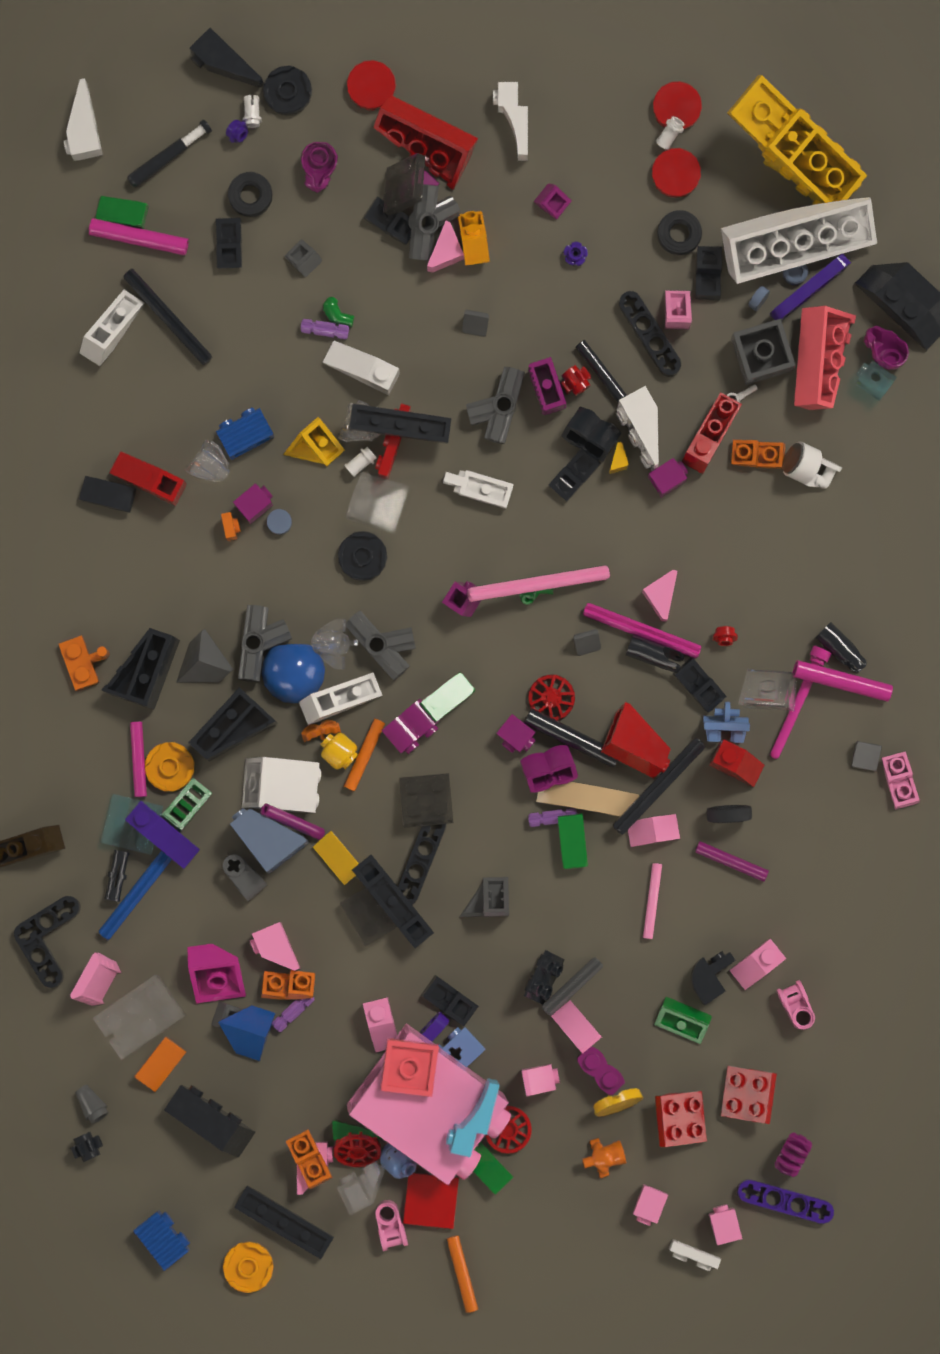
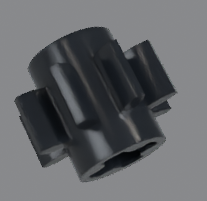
M88 1132L73 1139L76 1146L70 1149L75 1159L81 1156L82 1161L86 1162L101 1155L98 1148L102 1147L103 1144L99 1135L93 1137L91 1132Z

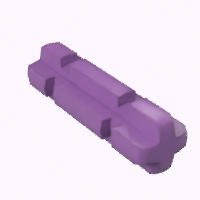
M303 319L300 329L302 333L311 334V332H314V335L333 338L337 336L339 339H347L349 335V326L339 324V326H336V323L317 320L313 322L310 319Z
M570 808L566 809V811L554 810L545 811L542 814L538 812L530 813L528 815L529 825L536 827L540 826V824H558V816L577 814V810Z
M314 997L295 1000L281 1013V1017L278 1016L272 1022L273 1027L277 1031L282 1032L288 1026V1023H292L305 1010L306 1006L308 1007L314 1002Z

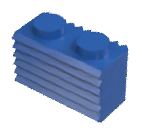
M254 407L249 408L241 413L242 418L234 422L232 419H229L219 425L220 429L216 433L231 460L275 438L260 408L257 410Z
M158 1210L133 1231L165 1271L190 1251L188 1248L190 1242L182 1232L177 1234L172 1227L175 1223L167 1212L162 1214Z

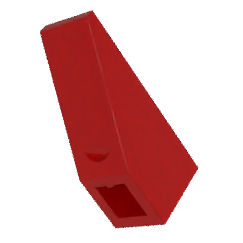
M720 392L685 453L682 463L703 474L742 404Z
M121 451L110 471V474L174 506L177 505L187 485L183 479Z

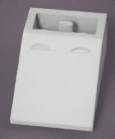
M644 386L619 400L616 416L622 426L627 425L630 433L628 437L634 448L638 446L641 450L640 459L645 468H651L653 471L659 464L658 407L648 389Z

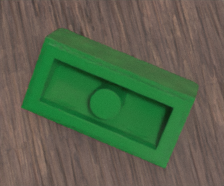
M665 997L654 1025L701 1044L712 1016L679 1001Z

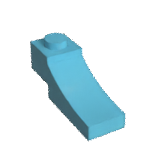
M487 1078L481 1097L472 1112L462 1123H455L453 1130L449 1129L446 1144L449 1145L451 1153L471 1157L477 1133L487 1135L500 1086L497 1080Z

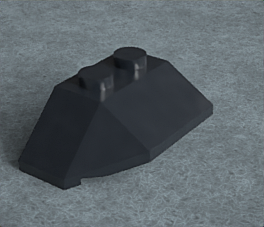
M908 262L872 265L855 282L857 287L926 351L940 337V292Z

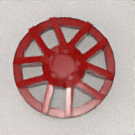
M552 674L538 678L531 686L528 696L530 708L535 709L534 705L542 701L544 706L538 711L542 712L548 708L550 717L558 721L566 717L573 709L575 692L572 685L565 678ZM552 679L550 687L543 680ZM555 679L562 681L559 689L553 688ZM539 683L546 689L543 693L535 689ZM564 684L567 685L570 692H561ZM533 691L541 696V698L532 701ZM562 696H571V702L561 701ZM560 704L569 706L564 713L561 710ZM557 707L560 715L553 717L552 708Z
M506 1106L504 1108L506 1111L513 1110L518 1112V1114L513 1119L510 1118L506 1127L498 1135L499 1139L496 1144L492 1142L489 1135H485L490 1146L501 1153H515L524 1148L529 1142L532 1127L525 1112L514 1106ZM522 1115L525 1122L517 1126L515 1120ZM526 1124L528 1129L527 1135L518 1130ZM517 1133L526 1138L522 1144L515 1139ZM502 1138L507 1140L506 1149L499 1147ZM513 1140L518 1147L509 1149L510 1141Z
M349 1132L348 1136L336 1140L334 1156L338 1162L349 1167L369 1166L380 1158L381 1144L377 1141L376 1137L363 1135V1132L352 1135V1132Z

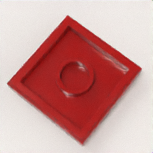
M413 1173L408 1176L403 1224L454 1229L459 1178L454 1177L447 1185L436 1176L430 1174Z

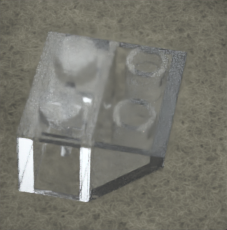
M376 1160L364 1166L363 1173L356 1176L355 1172H352L340 1179L341 1184L338 1185L337 1189L350 1215L375 1202L386 1170L384 1163L379 1164Z

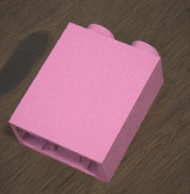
M407 1023L395 1038L398 1040L434 1044ZM439 1047L432 1097L381 1091L384 1053L346 1104L349 1115L447 1185L455 1175L465 1180L473 1172L481 1158V1154L474 1149L485 1134L477 1133L471 1157L451 1153L449 1145L446 1144V1138L449 1129L453 1130L455 1123H462L472 1112L481 1097L486 1080ZM498 1090L487 1133L493 1139L503 1131L511 1117V1113L504 1109L508 1101L500 1090Z

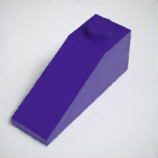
M142 801L137 804L125 819V821L183 869L200 851L198 847Z

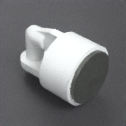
M801 441L789 448L782 466L785 476L807 486L823 489L829 487L836 471L841 472L842 470L841 466L822 458V453L819 449ZM821 464L826 466L822 476L817 474Z

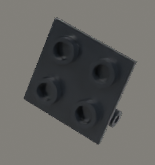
M545 950L544 954L540 955L536 964L538 967L534 968V975L531 974L530 976L532 979H529L524 989L526 991L524 996L543 1005L552 994V986L555 979L563 971L565 959Z

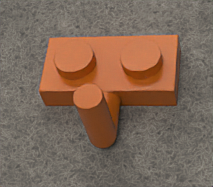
M82 635L59 643L75 691L100 683L93 663L109 657L110 652L105 647L101 646L97 649V652L89 654Z

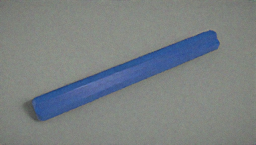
M162 850L100 928L99 934L105 939L109 940L171 862L172 859Z

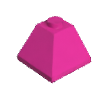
M214 944L187 947L188 970L196 1004L246 996L238 957Z

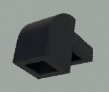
M723 951L710 958L712 961L710 965H708L704 957L699 959L694 965L691 973V984L703 1005L726 992L715 974L736 961L731 952L724 954Z

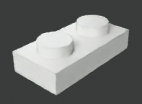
M672 1239L669 1250L674 1252L673 1257L687 1262L688 1258L697 1261L696 1266L708 1271L712 1267L718 1269L721 1262L720 1257Z

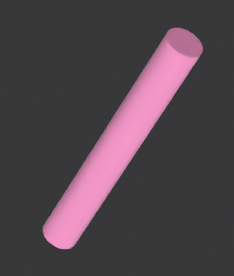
M652 863L643 932V938L653 939L662 871V864Z

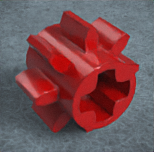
M574 365L561 375L564 379L561 386L567 395L573 392L575 396H578L590 387V383L587 380L591 378V375L585 367L579 370Z

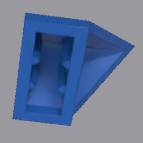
M251 1005L218 1023L236 1054L260 1061L276 1013Z

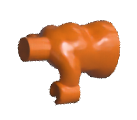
M599 1138L590 1140L589 1143L593 1150L592 1156L582 1159L584 1168L592 1166L597 1168L599 1178L609 1176V1167L626 1164L624 1150L619 1140L606 1146L600 1143Z

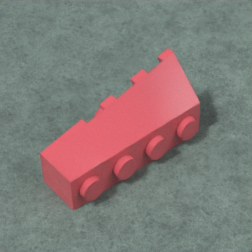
M828 306L802 308L794 406L808 410L832 409L834 407L840 383L838 372L841 367H844L846 358L843 356L845 344L850 343L851 334L848 332L850 324L855 323L856 315Z

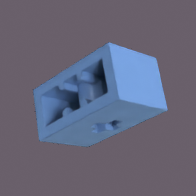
M457 1027L447 1037L450 1042L444 1047L439 1044V1047L449 1055L451 1054L449 1050L451 1047L454 1049L460 1047L462 1049L460 1052L462 1058L460 1060L455 1059L465 1067H468L486 1049L466 1027L462 1030Z

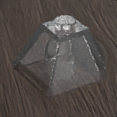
M362 472L347 510V519L395 534L409 486Z

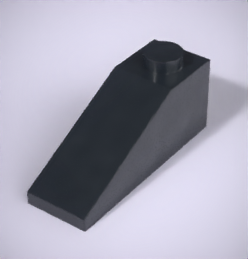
M211 28L189 48L192 55L191 60L200 69L204 66L209 72L259 88L264 85L262 77Z

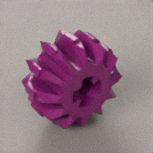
M794 1132L789 1134L775 1161V1168L785 1175L797 1176L812 1148V1142L801 1134L799 1135Z

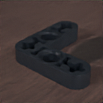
M73 896L60 898L20 923L14 930L15 940L41 983L48 988L59 986L64 979V974L42 937L79 914L81 905L77 898ZM65 901L69 903L74 902L75 906L72 908L74 912L72 914L70 912L62 913L61 916L64 919L60 921L58 914L53 908L57 907V911H60L65 907ZM50 913L54 917V923L49 928L43 927L40 922L42 915ZM35 920L37 927L42 933L38 935V931L35 930L29 934L30 940L26 938L21 939V929L23 927L31 929L34 927L31 922ZM36 948H42L46 953V957L42 962H36L32 958V953ZM50 960L52 962V965L48 966L50 971H57L58 973L55 977V983L52 981L47 982L46 977L48 973L46 969H42L40 972L38 968L46 965Z

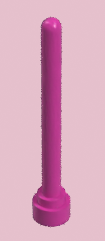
M813 645L809 654L811 656V664L824 666L825 662L828 663L832 653ZM803 680L771 750L770 755L773 759L780 757L813 682Z

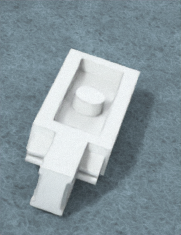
M460 470L459 475L446 472L443 480L444 484L455 487L453 492L461 496L507 509L514 485L468 470L466 472Z

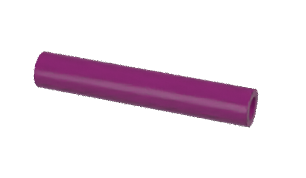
M266 803L261 808V815L317 840H321L325 835L323 828Z
M699 841L695 850L697 854L765 882L769 870Z

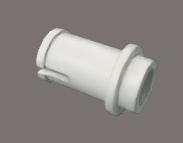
M251 95L244 96L245 117L242 118V122H246L248 128H257L262 122V118L259 117V96L253 95L252 105Z
M674 116L671 119H667L666 127L656 139V143L667 150L670 149L677 135L684 131V123Z
M368 447L365 449L361 448V452L344 465L354 477L370 463L374 464L373 461L377 458Z

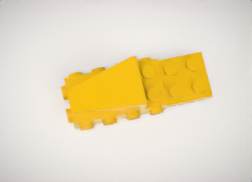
M758 75L727 112L759 144L757 147L763 151L762 156L765 158L763 163L780 173L787 180L791 179L797 185L795 188L799 193L806 197L809 196L814 201L812 205L848 200L867 177V174L860 169L861 166L854 159L849 158L844 153V149L838 143L833 142L827 136V132L810 119L811 117L806 111L801 108L796 109L763 75Z

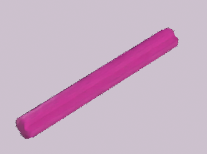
M587 603L583 611V615L588 618L664 645L687 656L697 658L700 654L701 646L591 603Z

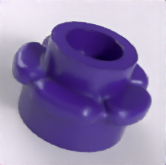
M234 120L229 124L226 129V136L229 137L231 143L245 140L248 135L246 122Z
M572 242L571 245H567L564 249L565 261L570 265H582L586 260L585 257L588 256L587 248L582 246L580 242ZM578 252V255L574 256L573 253Z

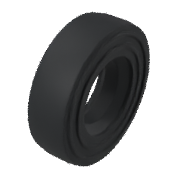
M255 172L239 174L229 186V202L232 208L240 215L246 217L258 216L264 213L272 202L273 193L271 185L261 174ZM249 185L257 187L260 191L259 199L254 203L244 202L241 199V191L244 187Z
M684 210L670 212L659 223L657 231L660 245L671 254H688L695 250L700 243L702 237L701 224L690 212ZM676 224H684L689 229V237L683 242L673 240L670 235L671 228Z
M723 805L707 808V821L711 823H735L752 819V808L748 805Z

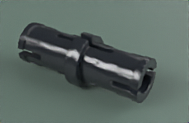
M114 850L111 870L107 872L109 880L104 899L120 902L123 881L127 879L125 872L130 853Z

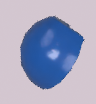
M287 644L275 646L269 650L263 660L261 674L264 686L272 696L282 702L299 703V701L310 694L318 692L324 682L325 666L322 656L312 645Z

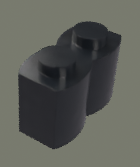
M579 407L561 436L573 446L583 449L590 457L603 462L622 433L614 424L601 420L594 411Z

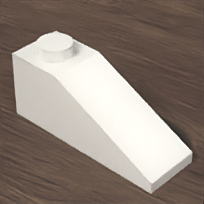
M85 78L79 80L66 130L68 140H64L66 154H71L74 161L103 155L88 84Z
M123 290L85 334L79 353L101 366L142 309L144 302Z
M333 341L323 361L324 364L387 395H390L400 375L398 367L337 341Z
M370 673L310 694L299 701V704L309 725L382 696L374 673Z

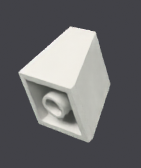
M269 757L246 758L242 808L261 809L267 803L287 812L315 813L319 805V794L317 793V786L321 780L319 763Z

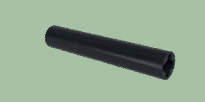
M533 708L529 711L524 724L612 768L615 767L618 760L601 752L603 743Z

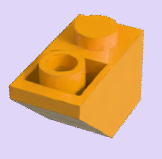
M468 211L460 214L458 221L465 266L490 262L482 211Z

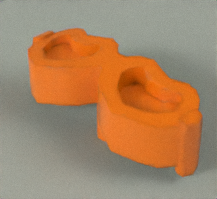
M327 719L320 725L309 724L301 735L304 742L320 736L321 740H324V734L341 733L338 722Z

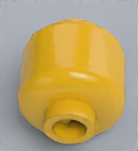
M338 733L335 736L329 734L321 743V746L324 747L321 757L336 770L342 767L346 770L358 756L356 753L357 745L344 733Z

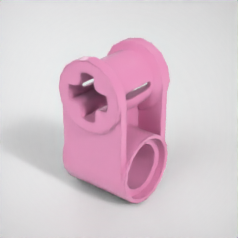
M797 980L796 984L783 990L777 989L778 997L792 1025L799 1030L810 1028L815 1021V1015L801 981ZM795 992L798 993L797 995L787 998L788 995H791ZM804 1011L809 1015L810 1019L807 1025L798 1024L796 1021L798 1012Z
M391 1200L380 1202L376 1209V1220L383 1251H387L389 1247L401 1244L408 1246L405 1228L401 1221L397 1204ZM385 1206H389L394 1210V1216L390 1219H385L380 1214V1210Z

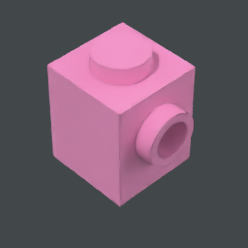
M643 1184L632 1212L637 1216L636 1220L649 1226L651 1222L658 1223L668 1194Z
M728 1204L720 1205L713 1208L714 1212L708 1213L717 1245L742 1239L736 1212L733 1207L728 1208Z

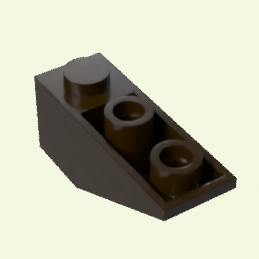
M60 826L41 827L1 840L0 868L65 849Z

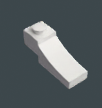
M498 82V90H493V105H498V113H504L512 128L516 141L518 161H527L528 106H518V82Z

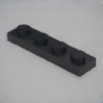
M352 404L349 430L447 444L449 441L451 418Z
M248 1185L234 1207L319 1259H322L334 1238L331 1234Z

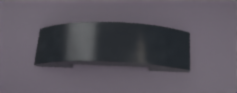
M372 854L352 869L354 874L414 948L434 934L433 930Z

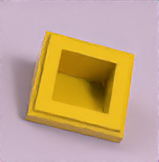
M621 442L617 443L610 474L628 468L629 463L623 443Z

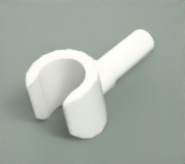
M754 384L738 394L729 393L727 396L736 397L737 402L740 403V400L758 390V388Z

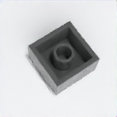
M781 319L734 332L731 337L745 385L791 372L796 366Z

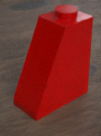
M625 702L615 713L601 752L655 778L660 772L664 773L670 763L668 755L671 749L632 705Z
M725 739L719 743L709 766L753 788L765 766L747 750Z

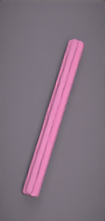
M599 566L471 587L467 590V595L471 602L606 580L610 577L608 566Z

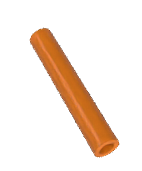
M374 718L344 784L345 788L352 791L356 790L386 723Z
M459 1235L447 1238V1243L466 1313L476 1311L478 1306Z

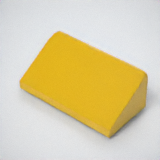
M332 831L327 833L313 846L315 851L344 885L356 876L352 869L359 863Z

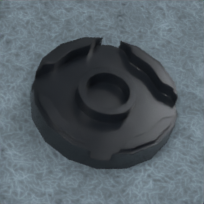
M280 66L268 75L263 86L264 98L268 106L276 113L286 116L295 115L303 111L310 103L312 96L311 81L305 72L294 66Z
M366 531L354 532L341 543L338 551L339 565L343 572L350 578L358 581L372 580L379 576L384 570L388 558L387 550L382 540L375 534Z

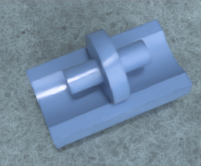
M725 702L724 709H714V716H703L707 741L719 742L721 741V730L731 731V742L744 743L746 731L750 729L749 718L739 717L740 709H730V702Z

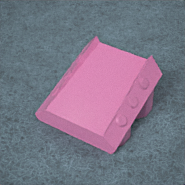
M95 952L70 997L91 1006L104 1004L103 998L116 974L121 973L117 962L101 953Z

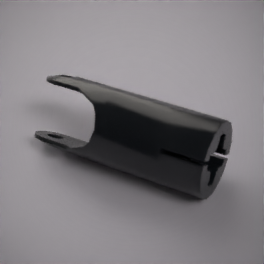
M832 622L815 637L838 661L847 665L853 672H860L866 667L867 662L856 646Z
M634 634L626 652V656L674 673L679 672L681 667L669 659L678 662L684 659V655L681 652Z

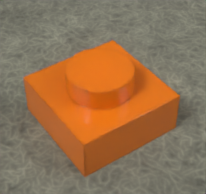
M231 512L221 514L227 541L237 540L236 533L241 532L238 517L233 518Z

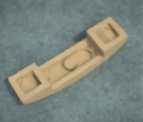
M569 782L561 785L554 784L551 788L538 792L536 802L620 817L639 795Z

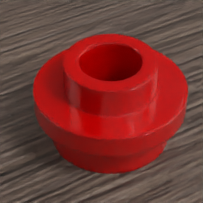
M730 626L717 627L713 634V641L718 642L720 646H730L738 640L735 628Z

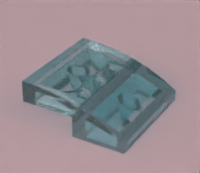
M112 794L100 843L152 854L154 844L125 821L126 817L141 800ZM142 801L161 817L163 806Z

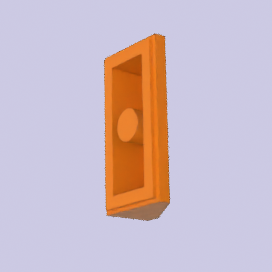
M165 1037L135 1075V1078L156 1092L186 1054V1051L170 1038Z

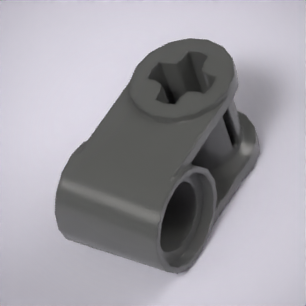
M234 854L225 858L223 862L224 872L248 901L267 886L265 881L242 857ZM231 859L234 862L237 860L241 862L239 864V872L234 870L229 872L230 864L228 862Z

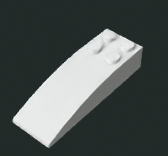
M870 197L790 209L721 228L728 273L737 284L877 244Z

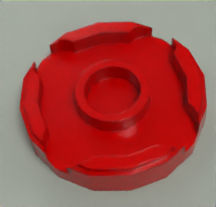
M375 60L364 61L356 65L350 72L347 80L349 96L360 108L366 110L380 108L390 95L394 96L396 90L395 77L391 69L384 63Z
M681 81L670 82L662 86L655 95L653 102L655 118L665 128L667 119H671L674 116L684 123V130L688 129L699 119L702 110L701 97L690 84Z
M671 148L662 152L656 158L652 167L654 185L662 194L671 198L689 195L697 188L701 178V167L697 158L691 152L682 148Z

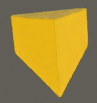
M317 417L297 435L283 455L328 466L345 449L323 421Z

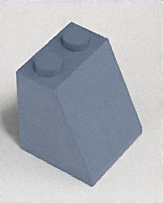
M243 808L232 816L234 821L230 825L268 873L273 872L309 844L305 837L252 809L246 810Z

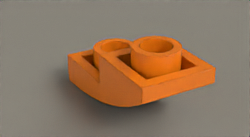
M733 440L731 464L783 469L786 444L781 442H759L758 440Z
M290 970L289 974L264 971L261 998L283 1000L313 998L315 973Z
M309 1130L286 1141L309 1189L333 1178Z

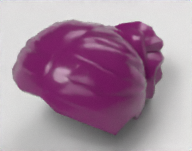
M312 142L305 146L301 153V163L306 173L304 184L316 193L326 189L331 180L330 176L335 171L338 155L330 144Z
M874 326L866 330L864 343L872 350L873 359L879 366L887 370H895L907 361L909 355L907 343L901 340L893 331L885 330L880 326Z

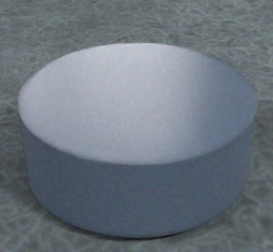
M806 264L783 271V278L790 285L802 284L808 275Z
M763 286L759 287L751 298L749 307L757 312L769 296L770 290Z
M276 509L268 515L267 525L271 532L282 535L291 529L292 519L287 511Z

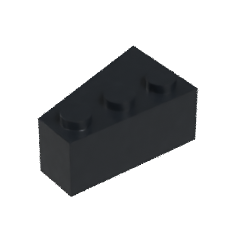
M149 628L130 652L131 655L122 666L120 665L116 670L117 673L108 684H105L101 691L155 710L180 640L167 633Z
M239 687L188 743L206 760L211 761L278 723Z
M180 1085L164 1111L219 1150L240 1157L255 1131L243 1124L242 1119L232 1112L228 1114L223 1111V1106L211 1098L208 1101L202 1097L204 1092L197 1087L191 1085L188 1088Z

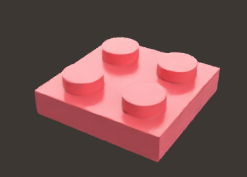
M387 1038L381 1091L432 1097L439 1045Z

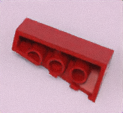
M392 95L380 107L373 128L396 146H402L410 153V157L415 161L420 160L429 167V172L436 177L439 175L447 181V186L452 190L455 189L478 140L477 137Z

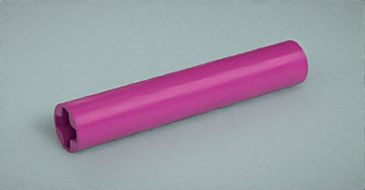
M94 218L91 219L89 226V235L180 255H186L188 250V238Z
M799 660L795 662L792 676L795 678L886 702L890 700L893 686L883 682Z

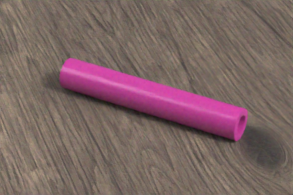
M130 722L134 797H146L143 723Z

